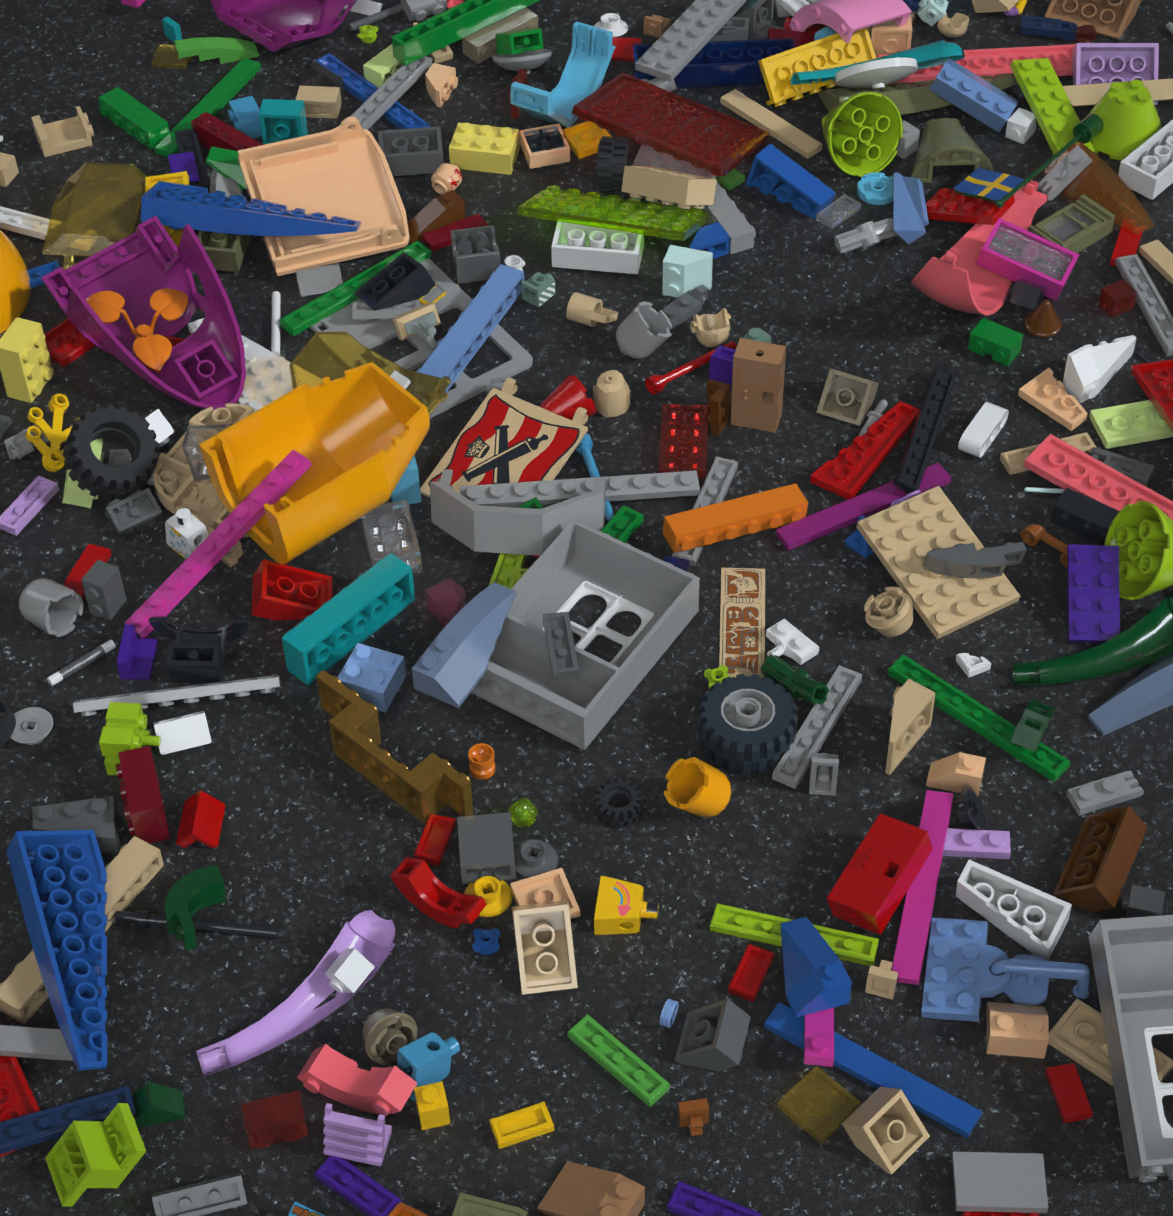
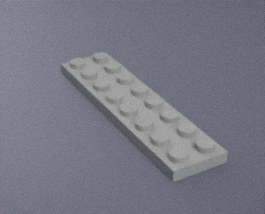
M695 0L635 63V70L671 82L747 0Z

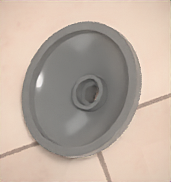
M538 49L513 55L497 54L492 56V60L495 64L506 70L518 71V75L529 74L530 69L544 64L552 56V50Z

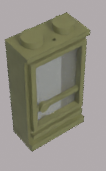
M1083 194L1075 202L1036 225L1029 226V232L1078 253L1112 233L1115 215Z

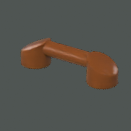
M1036 524L1028 525L1020 532L1021 539L1029 546H1034L1041 540L1062 552L1060 560L1067 568L1068 545L1050 535L1042 526Z

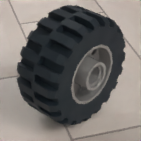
M738 674L736 678L727 677L722 679L721 684L719 682L715 683L710 687V691L705 692L698 708L699 744L705 750V755L710 760L715 759V764L722 768L726 766L729 771L735 773L737 770L743 771V774H751V771L760 773L766 771L767 767L771 769L776 767L796 738L798 711L794 699L789 692L785 693V688L779 683L775 685L772 679L767 677L762 679L759 678V675L752 674L751 677Z

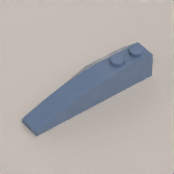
M494 582L467 603L439 633L412 668L414 689L459 708L486 673L490 656L493 655L495 643L498 636L500 637L503 629L502 625L509 614L516 591Z
M1173 654L1157 660L1089 714L1088 719L1103 736L1173 705Z

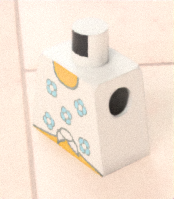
M187 508L179 509L175 515L165 522L167 545L184 559H187L209 536L206 526L194 517Z

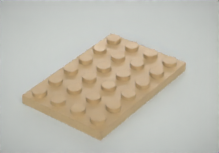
M939 486L857 523V529L898 586L911 597L913 607L936 639L1019 601V593L1004 573L998 577L974 579L950 577L923 568L927 552L935 548L944 549L960 543H974L977 551L984 548Z

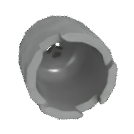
M643 301L623 320L616 331V341L623 354L635 359L646 358L672 335L670 333V330L673 328L672 324L662 310L657 312L651 308L652 303Z
M40 578L31 581L25 586L19 598V609L21 615L30 623L48 634L61 637L67 635L75 628L73 623L77 616H81L83 613L82 597L74 590L53 580Z

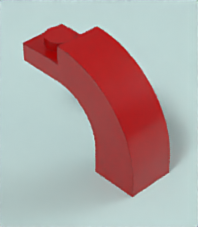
M405 857L390 875L397 888L416 908L437 922L458 929L462 923L472 924L487 905L482 896L458 893L445 886L433 874L424 859Z

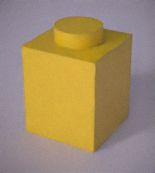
M443 1081L415 1087L414 1093L421 1129L426 1130L449 1125V1107Z

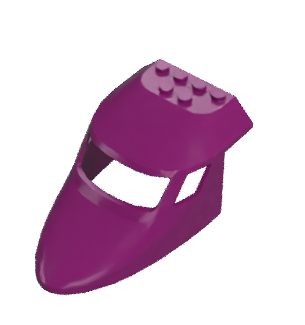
M211 0L218 19L225 22L227 26L239 30L240 34L251 37L254 42L266 46L272 52L288 49L330 34L339 27L357 1ZM349 4L342 16H340L339 14L345 5Z
M154 216L137 225L135 233L64 271L60 267L41 278L66 317L82 335L96 346L119 359L137 375L160 391L185 404L201 409L213 407V410L226 408V404H236L240 399L246 378L245 353L240 328L221 280L203 245L189 224L184 226L180 244L177 248L157 216ZM191 271L199 276L206 298L197 293ZM165 288L185 292L188 296V305L183 315L172 321H166L159 315L154 326L153 335L159 334L164 337H171L190 321L196 307L205 313V318L195 332L172 347L169 359L164 364L161 372L158 373L132 355L134 354L133 343L135 335L131 334V329L124 316L120 313L117 321L104 324L87 303L86 299L89 296L100 291H113L120 294L125 300L122 309L126 311L134 328H137L142 324L151 325L153 316L157 312L150 306V298L154 292Z

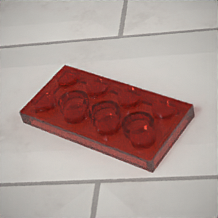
M662 405L659 473L697 471L698 478H706L708 405Z

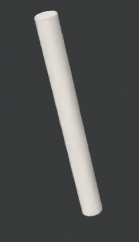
M275 291L272 293L271 352L280 356L279 319L281 294Z

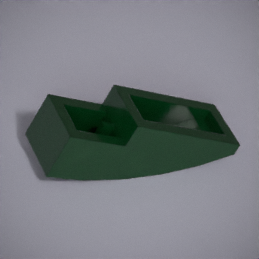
M1032 699L1025 708L1010 742L1035 752L1052 720L1056 708Z

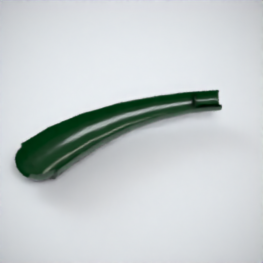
M1167 597L1132 627L1101 645L1074 655L1052 660L1014 663L1012 670L1014 687L1063 684L1112 676L1153 663L1173 653V597ZM1144 652L1141 658L1123 661L1125 659H1128L1132 656Z

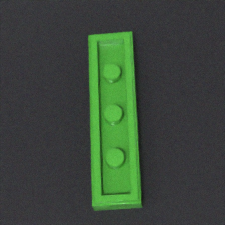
M588 1014L567 1032L569 1039L649 1107L670 1089V1083Z

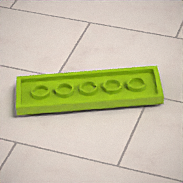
M1048 58L1013 60L1010 64L1013 74L1053 154H1056L1074 138L1073 128L1080 120ZM1076 141L1056 160L1064 159L1077 145L1089 157L1093 156L1095 149L1090 141L1086 144Z

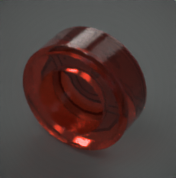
M1082 25L1076 30V39L1079 43H1092L1097 37L1096 29L1092 25Z

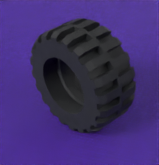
M106 405L104 409L101 406L92 408L91 412L86 411L81 414L80 419H77L73 424L63 449V456L66 458L64 465L67 470L71 469L69 476L72 481L77 480L79 482L78 487L81 490L85 488L89 490V495L94 497L97 494L102 495V499L110 500L113 496H115V499H124L126 494L129 496L130 493L132 495L138 489L142 490L156 468L159 460L158 451L160 450L159 442L155 441L157 435L153 429H149L150 423L146 419L141 420L139 418L140 414L135 411L130 413L126 407L120 406L117 409L114 408V405ZM100 438L117 440L129 450L132 463L124 467L108 466L96 458L90 443Z

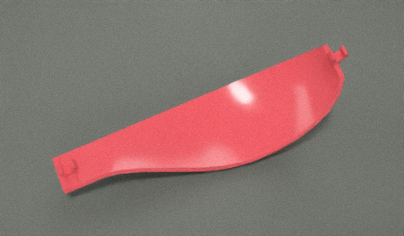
M1031 180L1030 183L1019 189L1014 194L1015 203L1001 219L1029 231L1034 214L1047 201L1046 194L1036 191L1039 183ZM975 224L940 259L932 257L910 284L927 297L945 307L977 315L988 316L995 314L1006 301L1013 281L976 265L981 250L995 224Z

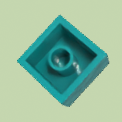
M263 99L259 112L263 145L308 135L304 100Z

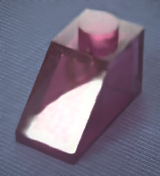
M451 578L425 590L427 607L444 628L465 606V591L461 585H456Z

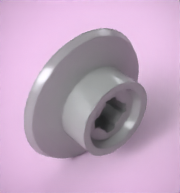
M28 707L19 710L14 714L16 726L10 738L18 743L28 745L41 742L53 727L52 715L47 710L39 707Z

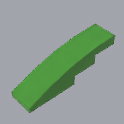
M203 37L174 41L179 59L198 55L200 61L218 58L220 64L239 61L243 58L259 57L255 42L247 40Z

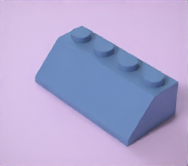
M948 58L929 89L997 132L1001 131L1018 103V100L950 58Z

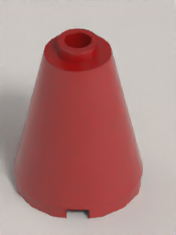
M574 375L566 377L538 406L569 420L573 419L578 407L586 409L588 417L596 413V407L592 398L588 399L585 394L586 388Z

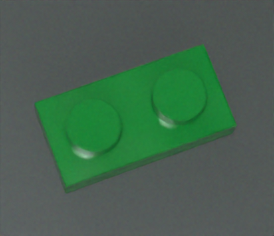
M623 505L600 532L607 533L611 537L625 543L643 523L644 515Z

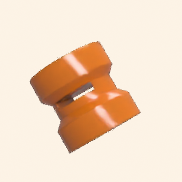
M484 743L472 746L468 752L470 774L479 780L492 777L496 770L494 749Z

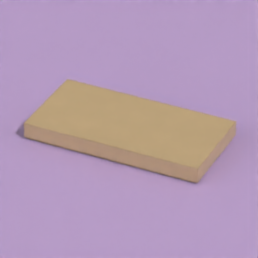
M1077 998L1050 1030L1048 1044L1114 1087L1102 1014ZM1152 1047L1158 1080L1163 1082L1173 1069V1059Z

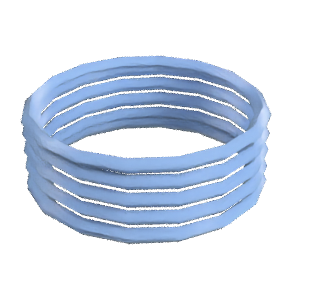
M668 999L665 1002L660 1016V1025L668 1028L672 1026L678 1011V1001Z

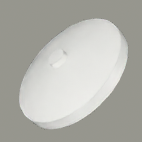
M889 58L854 65L835 74L836 85L848 88L884 89L885 85L897 82L915 73L918 70L917 60L914 58Z

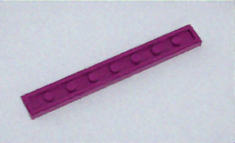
M939 463L926 467L919 486L921 491L919 494L937 486L943 487L950 484L952 477ZM894 481L778 528L776 529V536L789 551L858 522V518L861 515L867 518L890 508L893 500L902 498L908 493L893 484Z

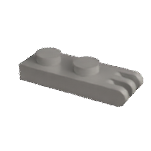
M1077 145L1039 182L1038 190L1046 194L1049 201L1053 200L1093 160Z
M1125 771L1068 789L1067 797L1080 816L1140 797L1144 791L1140 786L1138 787V781L1135 778L1133 779V773Z

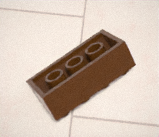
M1129 805L1086 816L1054 890V897L1090 912L1115 908L1147 830L1146 824Z

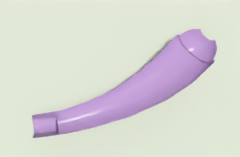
M373 910L359 913L350 923L346 922L314 971L288 999L261 1020L232 1037L196 1051L203 1076L205 1077L239 1065L280 1046L311 1029L347 1003L376 974L395 946V943H393L395 937L393 921L391 919H382ZM345 948H355L375 966L354 993L336 992L335 998L316 1008L335 991L329 985L331 980L324 974Z

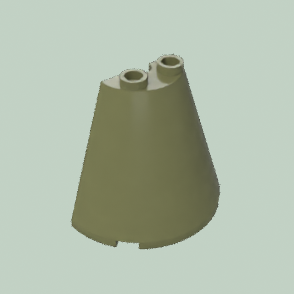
M931 119L926 123V127L921 135L911 177L918 178L922 183H931L933 166L973 165V172L979 167L994 171L988 157L963 129L957 119Z

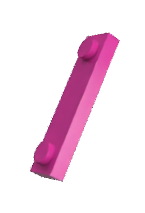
M834 1008L804 1015V1064L833 1067Z

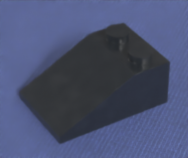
M403 252L354 292V295L376 311L420 299L422 296L427 295L436 284L422 264Z

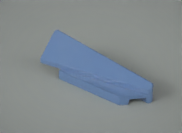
M893 173V229L905 242L910 244L926 234L924 227L929 224L923 184L918 178Z

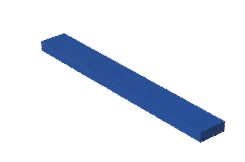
M330 53L314 61L316 69L362 102L368 100L379 89ZM397 101L382 115L400 129L431 127L430 124Z
M779 1002L765 1021L764 1028L804 1049V1016L795 1017L791 1008ZM834 1032L833 1066L876 1089L879 1087L901 1089L914 1110L966 1138L969 1137L981 1118V1110Z

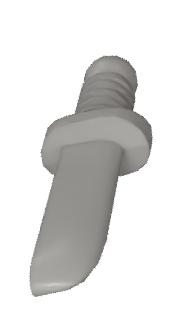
M885 399L879 401L874 411L868 412V420L859 434L860 437L868 431L869 426L883 416L882 414L888 405Z

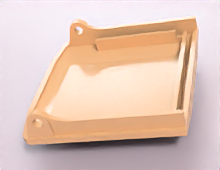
M356 117L344 119L340 126L329 131L238 150V161L250 200L260 199L287 205V210H295V208L305 209V213L309 215L320 212L327 215L328 219H331L332 216L361 221V226L355 232L306 236H263L277 276L403 248L408 245L410 238L406 211L385 154L371 132L363 129Z

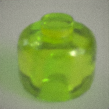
M524 797L512 804L508 812H511V820L516 826L524 827L527 825L529 827L536 821L535 817L538 810L528 798Z

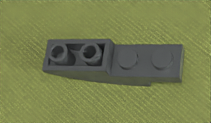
M1009 542L999 547H984L977 551L974 543H960L953 547L935 548L927 552L923 568L937 574L958 578L1002 576L1006 566L1021 563L1027 549L1024 542Z

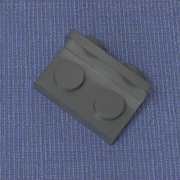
M149 488L143 491L138 489V491L132 495L130 493L129 497L123 500H113L105 509V517L107 519L110 518L118 535L162 515V511Z

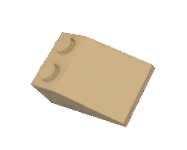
M908 679L903 686H898L892 696L894 706L890 712L892 722L885 773L888 775L895 770L931 726L936 693L911 679Z
M567 900L512 907L522 995L578 988L570 911Z

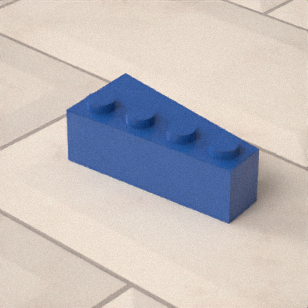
M769 144L755 156L745 184L751 188L753 186L760 188V192L765 195L770 193L776 196L777 201L783 204L785 202L792 204L793 209L815 220L831 207L836 194L831 188L772 144Z

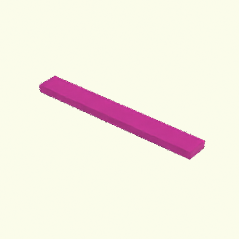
M926 791L919 828L928 831L933 850L906 894L892 971L898 972L897 982L919 985L954 800L953 793Z

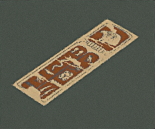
M721 568L719 666L725 665L728 667L727 673L729 677H736L738 674L751 677L752 674L759 675V678H765L760 669L765 660V569Z

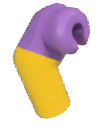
M1019 0L1009 11H1003V13L1008 17L1020 15L1027 0Z

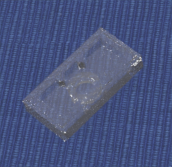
M844 194L818 212L816 220L833 229L858 212L861 208V203Z

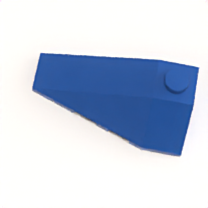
M804 917L781 923L785 996L795 1017L849 1004L852 981L841 960L810 920Z

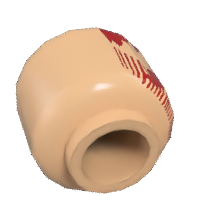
M441 164L432 174V187L441 195L452 190L455 191L462 182L460 169L454 164Z

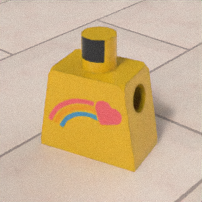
M601 876L594 916V934L638 933L640 931L641 918L657 919L659 903L644 901V887L639 884Z

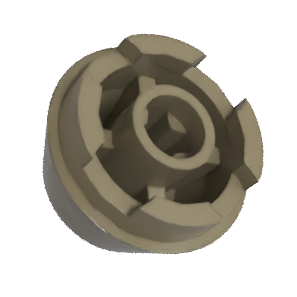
M389 1008L374 1012L366 1020L363 1027L365 1048L370 1059L382 1066L392 1067L391 1063L397 1062L398 1050L417 1040L418 1028L415 1020L405 1013Z

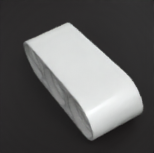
M985 402L962 434L958 449L981 458L1005 425L1009 410Z

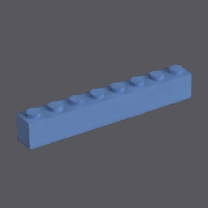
M500 264L496 271L491 273L489 280L485 285L481 286L477 296L471 299L467 309L461 312L454 326L452 325L449 328L447 335L439 341L434 352L428 355L424 365L418 368L415 375L418 391L441 399L444 397L521 294V282L524 280V271Z

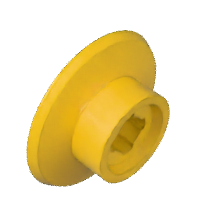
M483 876L475 883H470L464 894L483 897L487 905L479 914L482 917H493L503 913L510 906L513 897L510 886L504 880L499 881L492 876Z

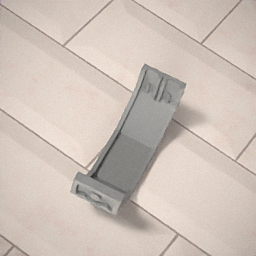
M443 469L441 478H437L436 482L430 481L431 522L475 552L541 556L573 519L585 523L598 531L604 528L606 479L596 478L595 488L591 492L542 509L477 505L454 491L453 486H450L453 470Z

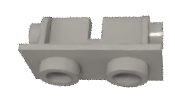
M28 428L4 441L10 460L22 459L23 456L34 451L33 447L35 445L25 437ZM41 432L40 438L46 444L50 443L46 436Z

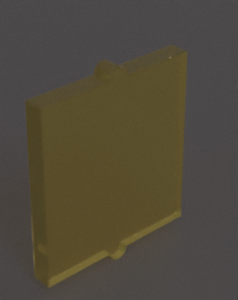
M159 44L156 53H153L154 58L151 65L152 67L186 69L191 57L179 59L175 45Z

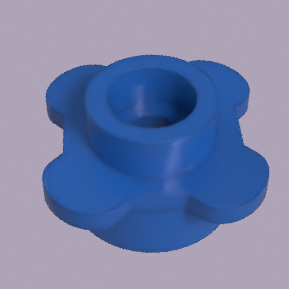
M497 928L491 930L475 929L473 932L475 937V943L472 945L473 950L483 955H490L499 951L498 938L501 935L500 931Z

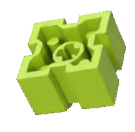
M109 703L106 714L107 723L106 726H103L99 745L102 756H105L104 764L107 775L118 776L115 764L120 763L118 752L145 746H160L161 737L151 736V731L147 730V715L143 714L141 703Z

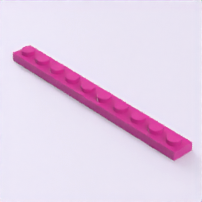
M293 449L125 622V625H135L137 635L145 638L154 629L149 623V618L156 616L166 617L265 514L263 505L266 503L274 505L312 466L310 460Z

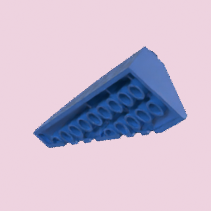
M158 181L142 196L141 222L157 216L162 225L169 226L173 230H180L189 224L194 230L226 234L306 236L355 232L361 226V221L338 216H332L331 219H328L327 215L320 212L309 215L305 213V209L301 208L287 210V205L260 199H251L249 202L246 201L247 198L241 195L226 197L223 191L217 190L215 193H208V188Z
M94 830L16 831L6 852L30 941L53 1011L77 1070L105 1069L107 1067V1033L105 1032V1023L107 1021V1010H105V999L107 997V986H105V977L107 975V936H105L107 892H105V884L107 882V873Z

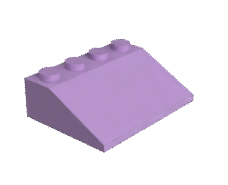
M1076 43L1072 47L1073 85L1157 80L1159 43ZM1154 101L1155 106L1158 105V101Z

